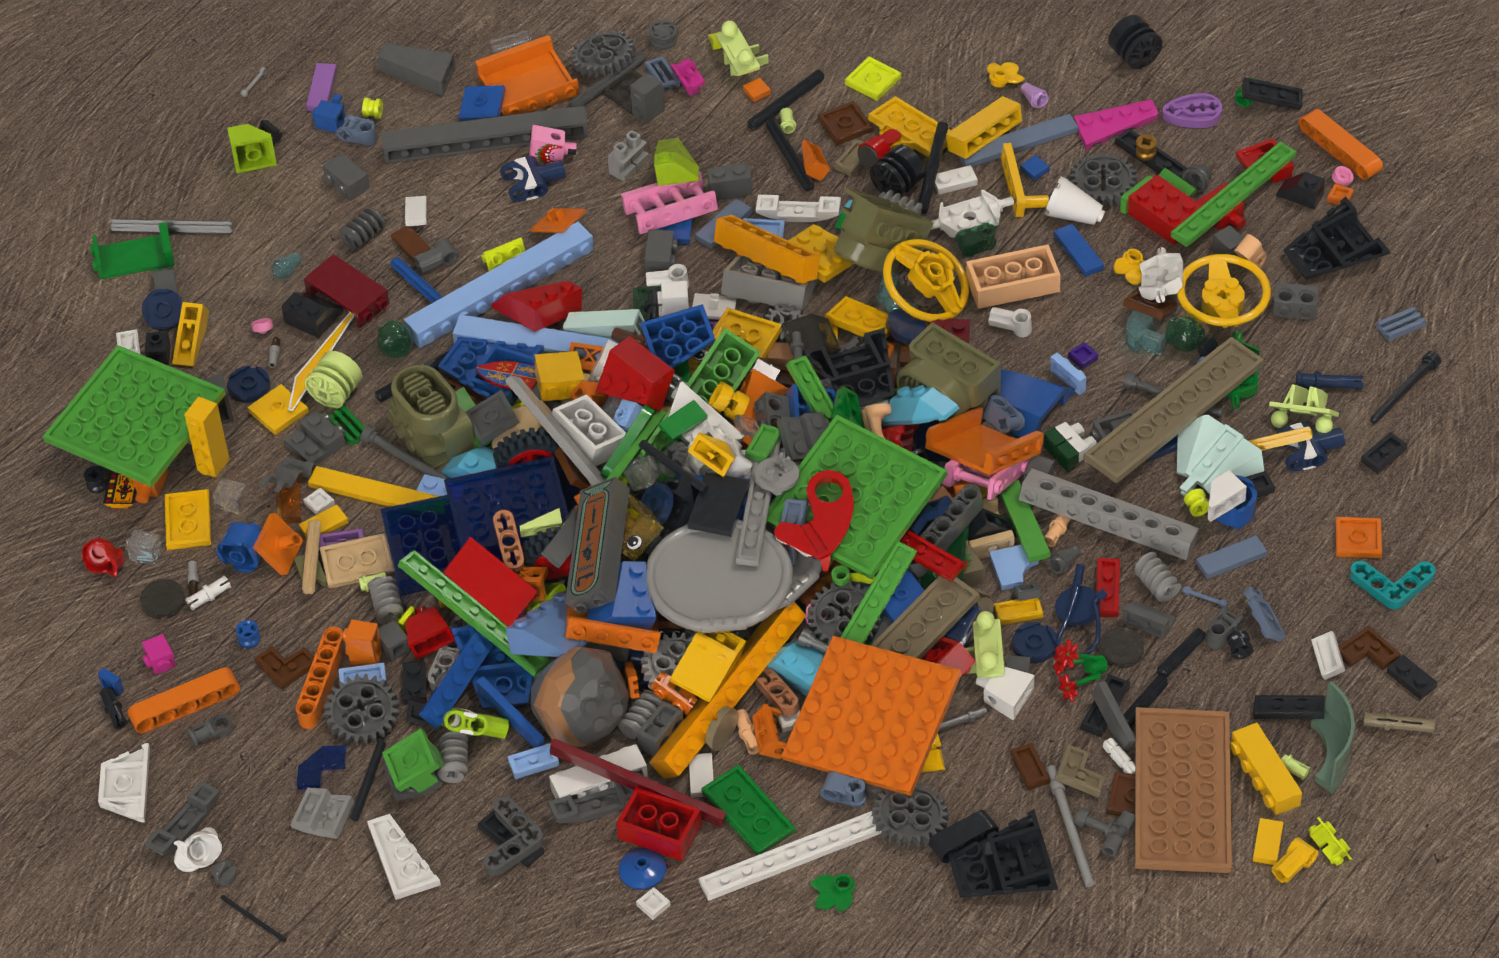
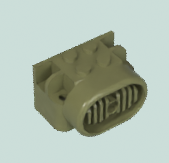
M846 188L844 192L853 196L854 199L850 208L842 207L841 212L846 214V217L841 227L843 229L834 246V251L839 256L856 265L883 273L885 258L894 246L910 239L926 240L934 223L901 203ZM914 247L915 249H918L920 251L922 250V248L920 247ZM894 259L892 264V275L897 273L901 264L896 259Z
M932 322L909 344V362L898 372L896 382L898 389L905 386L916 388L923 385L928 388L933 387L941 394L947 396L959 407L955 413L946 419L949 420L966 413L970 407L985 408L988 405L989 396H1001V363Z
M412 365L402 369L395 375L391 384L393 398L388 402L389 414L385 416L394 427L397 436L406 441L410 452H415L423 463L436 470L447 464L453 457L475 448L472 423L468 415L458 405L456 392L436 369L427 365Z

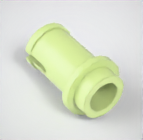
M783 108L779 113L781 117L780 127L784 133L791 134L796 129L793 112L790 108Z
M385 572L366 577L362 575L363 577L359 578L361 591L366 590V592H369L368 583L375 577L386 576Z
M1285 754L1281 759L1290 773L1301 778L1303 781L1305 780L1311 767L1295 760L1291 754L1289 756Z

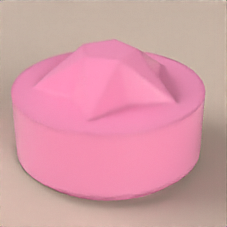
M1338 166L1332 173L1333 181L1345 187L1349 186L1354 179L1351 170L1344 166Z
M263 318L253 321L251 323L252 331L259 332L260 334L267 333L268 330L273 328L272 319Z

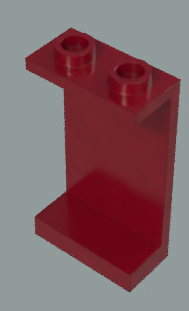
M334 254L304 278L306 293L315 295L319 291L355 315L357 327L359 328L370 322L374 316L386 309L390 304L386 288Z

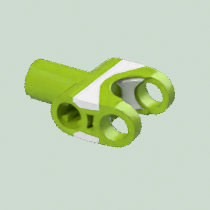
M452 707L444 715L441 726L455 732L505 739L508 733L509 720L507 718ZM452 715L451 721L448 722L449 716Z

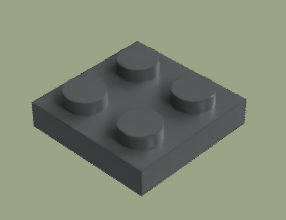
M502 390L465 412L482 445L520 423Z

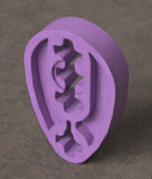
M1190 94L1174 99L1164 105L1162 118L1164 121L1176 126L1208 128L1220 121L1222 104L1217 97L1211 94Z

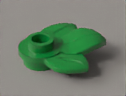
M826 874L810 882V885L820 892L815 902L817 909L828 910L835 906L838 911L843 912L851 906L853 901L851 894L855 890V881L848 874H839L836 877Z

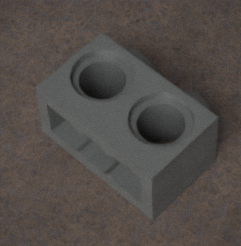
M1276 282L1273 316L1316 319L1319 286Z
M769 392L763 393L754 403V411L756 412L755 430L758 431L761 424L778 428L777 420L790 417L789 397Z
M663 700L637 732L639 749L655 756L683 721V710Z

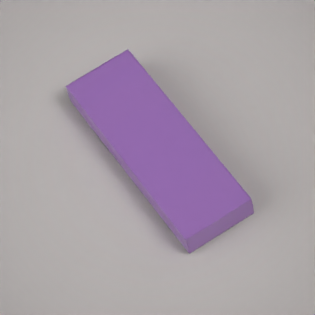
M316 63L306 104L307 111H313L321 100L330 101L337 72L336 64Z

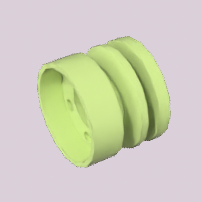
M328 351L320 359L317 367L307 376L305 386L309 394L317 402L330 408H340L344 405L346 399L350 397V393L359 385L363 375L359 366L350 357L337 351Z

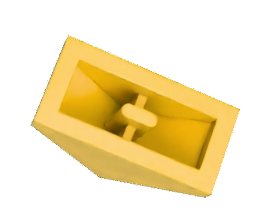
M703 433L697 434L687 451L722 477H725L735 460V456L727 442Z

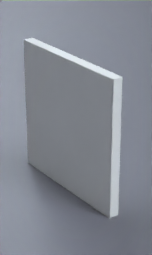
M695 293L692 307L703 304L708 319L719 320L727 307L735 310L737 299H730L727 296L715 293Z

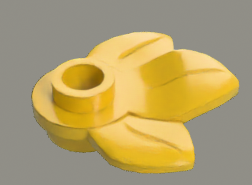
M1006 62L1002 65L990 63L987 67V72L990 74V83L995 87L1001 88L1005 87L1007 83L1018 84L1025 80L1023 76L1017 74L1019 66L1015 63Z
M1137 249L1126 251L1122 258L1116 259L1114 263L1115 273L1125 274V278L1129 283L1140 285L1142 283V271L1139 264L1144 262L1142 253Z

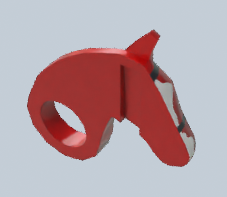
M832 470L818 472L808 482L806 496L814 520L803 525L781 522L774 531L775 538L780 543L796 550L805 557L820 560L823 572H828L831 554L837 549L848 532L854 511V500L849 480L840 472ZM834 483L842 489L843 493L834 502H824L816 496L815 491L821 484Z

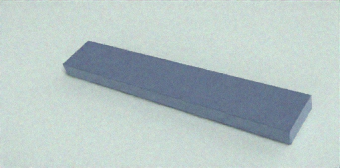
M1069 113L1000 136L967 159L958 157L964 167L969 165L974 167L1001 158L1003 143H1011L1013 151L1016 153L1078 132V125Z

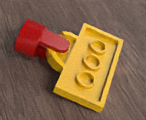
M896 96L869 113L868 120L880 127L879 136L869 138L858 147V158L866 169L870 170V167L897 144L908 146L912 150L915 149L929 158L937 121ZM946 137V139H945V143H944V148H943V149H945L946 147H948V146H947V137Z

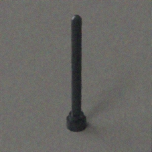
M1428 351L1422 357V365L1371 416L1370 420L1372 423H1377L1427 371L1435 370L1441 364V358L1436 352Z

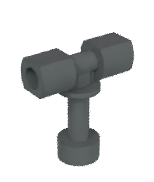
M1081 807L1076 815L1074 824L1081 828L1088 825L1104 832L1106 841L1103 844L1102 853L1115 858L1122 846L1123 836L1129 835L1135 824V815L1128 811H1123L1117 822L1111 821L1107 824L1091 817V811Z

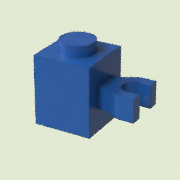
M334 94L331 102L321 100L319 105L314 108L312 118L315 121L316 128L336 133L337 129L342 127L346 117L344 104L340 103L342 95Z

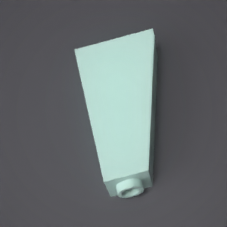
M639 309L569 312L564 322L563 330L611 338L614 328H619L632 333L636 331L638 335L643 336L640 323L645 321Z

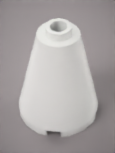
M1061 176L1044 214L1050 217L1095 225L1096 222H1101L1105 211L1102 210L1103 205L1068 179Z

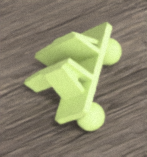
M726 21L723 23L722 32L716 34V37L723 49L724 64H730L731 76H741L760 70V66L769 63L768 54L759 57L754 56L760 53L759 44L749 46L735 22Z
M1293 384L1283 403L1271 401L1269 403V406L1279 409L1271 416V423L1277 428H1283L1287 425L1288 410L1297 414L1323 415L1316 420L1315 428L1319 433H1327L1333 428L1332 416L1338 417L1339 412L1326 409L1328 394L1323 390L1309 387L1308 391L1306 388Z
M988 611L980 612L976 621L973 622L974 646L965 648L973 658H976V662L971 666V670L967 674L977 673V678L979 679L1004 676V667L1006 666L1003 656L1005 653L1000 619H995L993 614Z

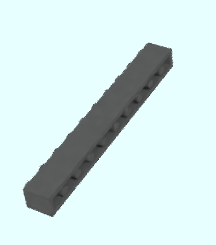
M585 106L381 132L385 163L530 145L532 125L563 130L565 132V140L586 138L589 136Z

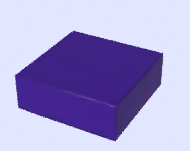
M1085 342L1068 352V358L1080 369H1084L1097 361L1099 355Z

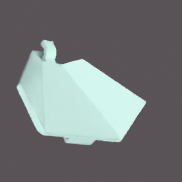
M1209 415L1197 418L1178 434L1177 474L1188 477L1180 486V490H1182L1180 494L1184 497L1188 492L1194 490L1197 484L1210 495L1212 480L1217 475L1223 474L1228 470L1234 475L1243 477L1264 471L1262 450L1244 439L1242 434L1227 424L1223 425Z

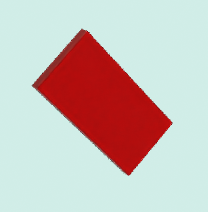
M472 537L467 540L443 572L508 627L514 624L516 619L521 618L540 593Z

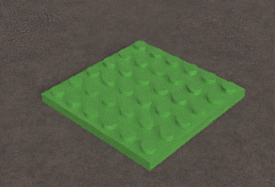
M117 345L46 431L43 439L48 444L153 487L190 440L184 414L198 396L215 402L218 405L226 395L225 389Z
M836 415L798 466L800 472L799 481L794 487L786 490L781 495H777L771 502L767 525L776 528L781 522L786 499L808 501L806 496L807 485L816 473L826 470L840 472L849 480L851 485L854 511L848 532L830 558L872 579L948 473L946 469ZM834 483L821 484L815 491L816 496L824 502H834L843 493L842 489ZM810 505L808 507L805 524L809 523V521L814 520Z

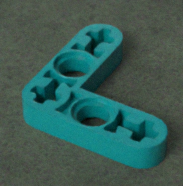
M1356 561L1351 565L1350 578L1386 607L1396 610L1403 607L1433 582L1436 569L1430 562H1420L1393 583L1367 562ZM1373 582H1380L1383 584V587L1375 588L1371 584ZM1406 582H1412L1416 585V587L1409 589L1406 588L1404 584Z

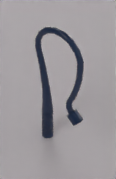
M1076 564L1071 598L1065 619L1057 635V646L1061 644V637L1069 623L1079 597L1085 570L1083 564ZM1104 589L1098 591L1092 600V608L1096 620L1095 641L1088 650L1081 654L1089 655L1099 644L1101 623L1097 601H1102L1108 596Z

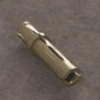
M1364 712L1363 727L1384 728L1385 731L1398 729L1434 734L1435 719L1391 715L1390 712L1385 714Z

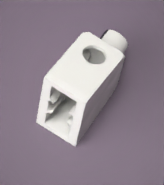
M1004 667V676L977 678L976 685L984 688V702L1012 720L1016 718L1034 690L1035 675Z

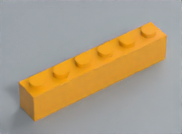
M734 215L716 218L714 242L722 245L724 249H731L737 255L746 256L752 262L761 263L767 269L776 270L782 276L791 277L800 284H806L808 281L817 279L819 254Z

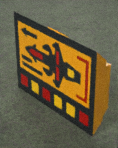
M109 473L103 504L111 508L131 507L134 504L136 495L132 479L119 473Z

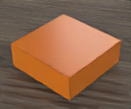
M761 78L743 85V91L753 102L771 95V89Z
M1334 183L1327 197V203L1338 206L1341 203L1340 200L1345 196L1351 201L1354 189Z

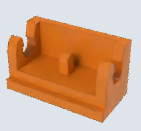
M763 704L752 716L758 751L761 755L781 759L783 753L781 748L784 750L787 745L785 742L779 741L776 728L777 719L773 717V715L781 716V711L777 708L769 707L768 704Z

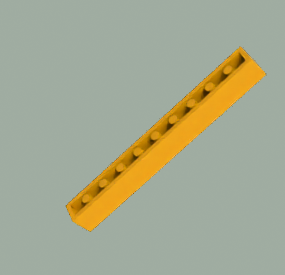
M795 602L790 606L776 610L763 620L746 641L740 659L709 703L701 698L649 762L663 779L677 777L683 772L706 743V732L711 721H716L719 717L716 715L717 712L725 706L734 708L804 620L806 615Z

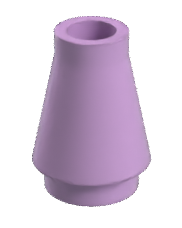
M1028 82L1021 86V93L1025 95L1032 107L1042 108L1048 103L1049 97L1045 90Z

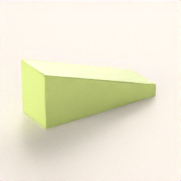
M560 508L521 525V537L537 535L539 531L545 534L548 528L555 531L556 527L562 526Z

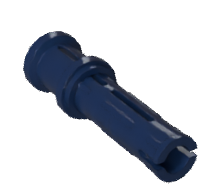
M1315 371V373L1296 372V385L1303 388L1363 389V383H1355L1362 382L1363 375H1322L1319 371Z

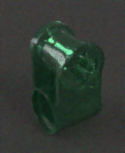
M982 223L975 227L960 230L955 235V240L963 256L971 257L975 254L994 249L997 244L994 237L996 227L991 223Z

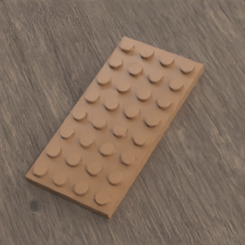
M1136 707L1135 869L1231 873L1229 712Z

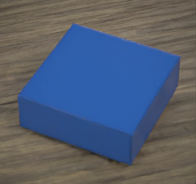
M1036 155L1020 165V170L1033 181L1049 172L1050 168L1049 165Z
M105 668L98 672L101 687H111L116 696H120L124 692L120 677Z

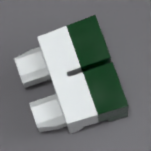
M1064 422L1044 432L1043 447L1069 473L1075 469L1077 463L1084 460V453L1096 445L1097 442L1092 436L1084 440L1081 438L1084 436V429L1079 422L1071 426Z

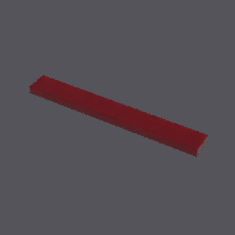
M553 739L551 742L550 754L632 790L639 787L701 809L702 820L722 828L725 822L726 813L723 810L558 739Z

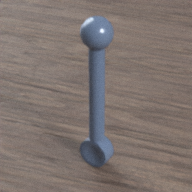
M1189 586L1183 588V595L1185 596L1193 595L1219 604L1221 608L1228 604L1225 599L1219 600L1192 591Z

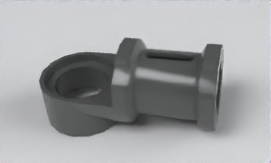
M219 714L210 719H204L203 723L192 729L187 728L186 732L192 744L196 747L199 745V742L209 737L229 736L233 732L234 726L229 715ZM221 722L229 723L224 729L217 728V725Z

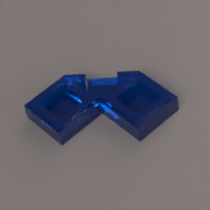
M346 745L322 746L298 766L297 789L321 788L322 770L346 769Z

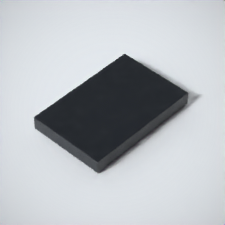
M706 472L702 482L709 488L704 494L700 491L698 492L687 523L688 529L732 537L750 482L746 479L730 476L722 477L719 474Z

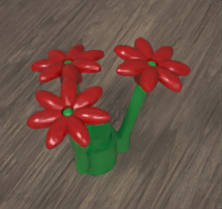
M1067 639L1065 646L1060 644L1056 647V654L1053 656L1056 662L1053 668L1056 670V675L1059 676L1058 679L1061 685L1058 686V689L1064 691L1063 698H1069L1071 702H1075L1074 696L1079 695L1076 691L1077 687L1092 680L1101 679V674L1107 671L1108 665L1103 655L1077 653L1078 644L1071 646V640ZM1074 664H1083L1084 671L1091 675L1079 681L1070 682L1068 674H1065L1063 678L1060 676V673L1064 672V668L1067 665L1073 669Z

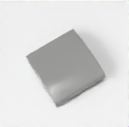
M307 788L291 822V827L308 834L338 839L355 801L352 796L332 795L328 789Z

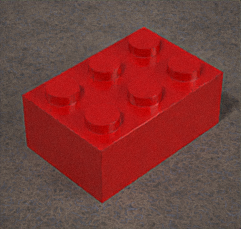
M1159 175L1154 176L1128 196V214L1173 246L1178 241L1171 237V232L1202 207L1197 201Z
M636 787L616 822L618 839L683 862L702 826L701 809Z

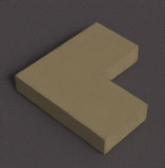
M1067 744L1054 780L1099 797L1106 777L1085 769L1084 766L1089 753Z

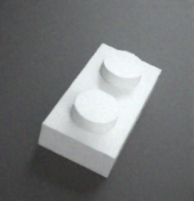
M971 165L937 173L934 187L937 194L940 195L978 185V179Z

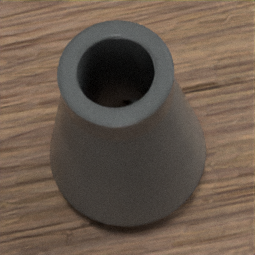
M1071 545L1066 549L1053 553L1048 560L1049 567L1057 574L1065 573L1081 555L1080 549L1076 545Z

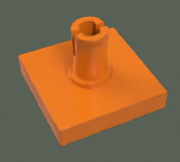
M271 513L268 515L253 549L283 576L288 574L304 540L276 513Z

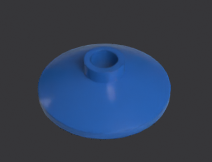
M645 848L627 853L619 864V875L623 883L637 890L655 887L663 880L666 874V863L659 853Z

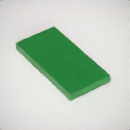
M739 764L701 788L702 794L714 807L725 811V820L756 855L765 853L796 832L795 826Z

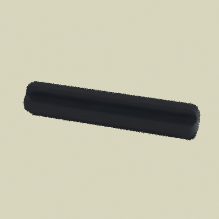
M1196 628L1157 668V674L1167 678L1205 639L1206 633L1200 628Z
M1158 675L1123 714L1129 727L1135 723L1136 707L1148 708L1168 685L1167 678Z

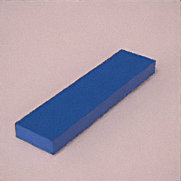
M482 676L476 681L477 692L503 718H507L509 724L533 748L544 745V736L485 677Z

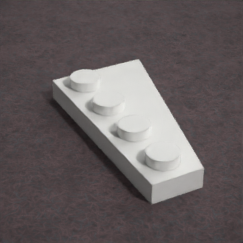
M390 814L367 821L395 900L441 885L439 878L436 874H433L427 862L420 857L417 849L408 841L405 833Z

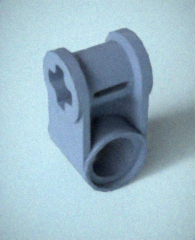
M347 115L344 118L342 127H339L336 131L337 136L341 140L363 146H372L378 140L374 122L370 119L359 118L353 115Z
M998 395L991 396L983 418L1002 434L1009 433L1011 430H1022L1025 425L1023 414L1015 409L1004 397Z
M834 771L828 772L820 790V795L824 799L855 808L861 807L866 803L865 782L862 779Z

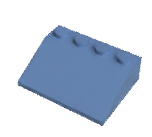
M565 592L554 594L552 599L542 602L538 608L528 611L526 616L516 619L514 624L506 628L511 654L559 657L574 647H583L589 643L588 641L565 638L567 615Z

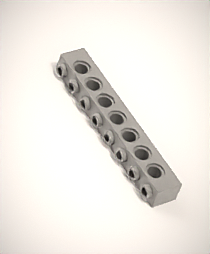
M1033 468L1022 483L1020 501L1187 560L1195 546L1199 528Z

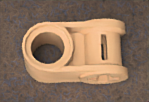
M1246 234L1234 250L1237 256L1253 262L1258 267H1261L1266 260V254L1261 242L1250 234Z

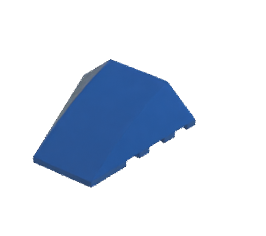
M459 337L438 365V369L485 398H489L502 390L511 406H513L518 399L513 390L501 388L485 381L477 373L476 367L500 361L535 365L534 354H543L544 345L527 347L525 343L507 345L505 341L487 343L485 339Z
M1001 369V397H1004L1025 418V425L1022 430L1011 431V434L1015 437L1018 436L1020 438L1034 431L1041 432V422L1057 403L1064 406L1075 392L1074 388Z
M472 626L451 628L459 651L462 650L474 632ZM493 645L471 679L482 709H494L477 692L476 681L482 676L513 706L529 704L533 676L496 645Z

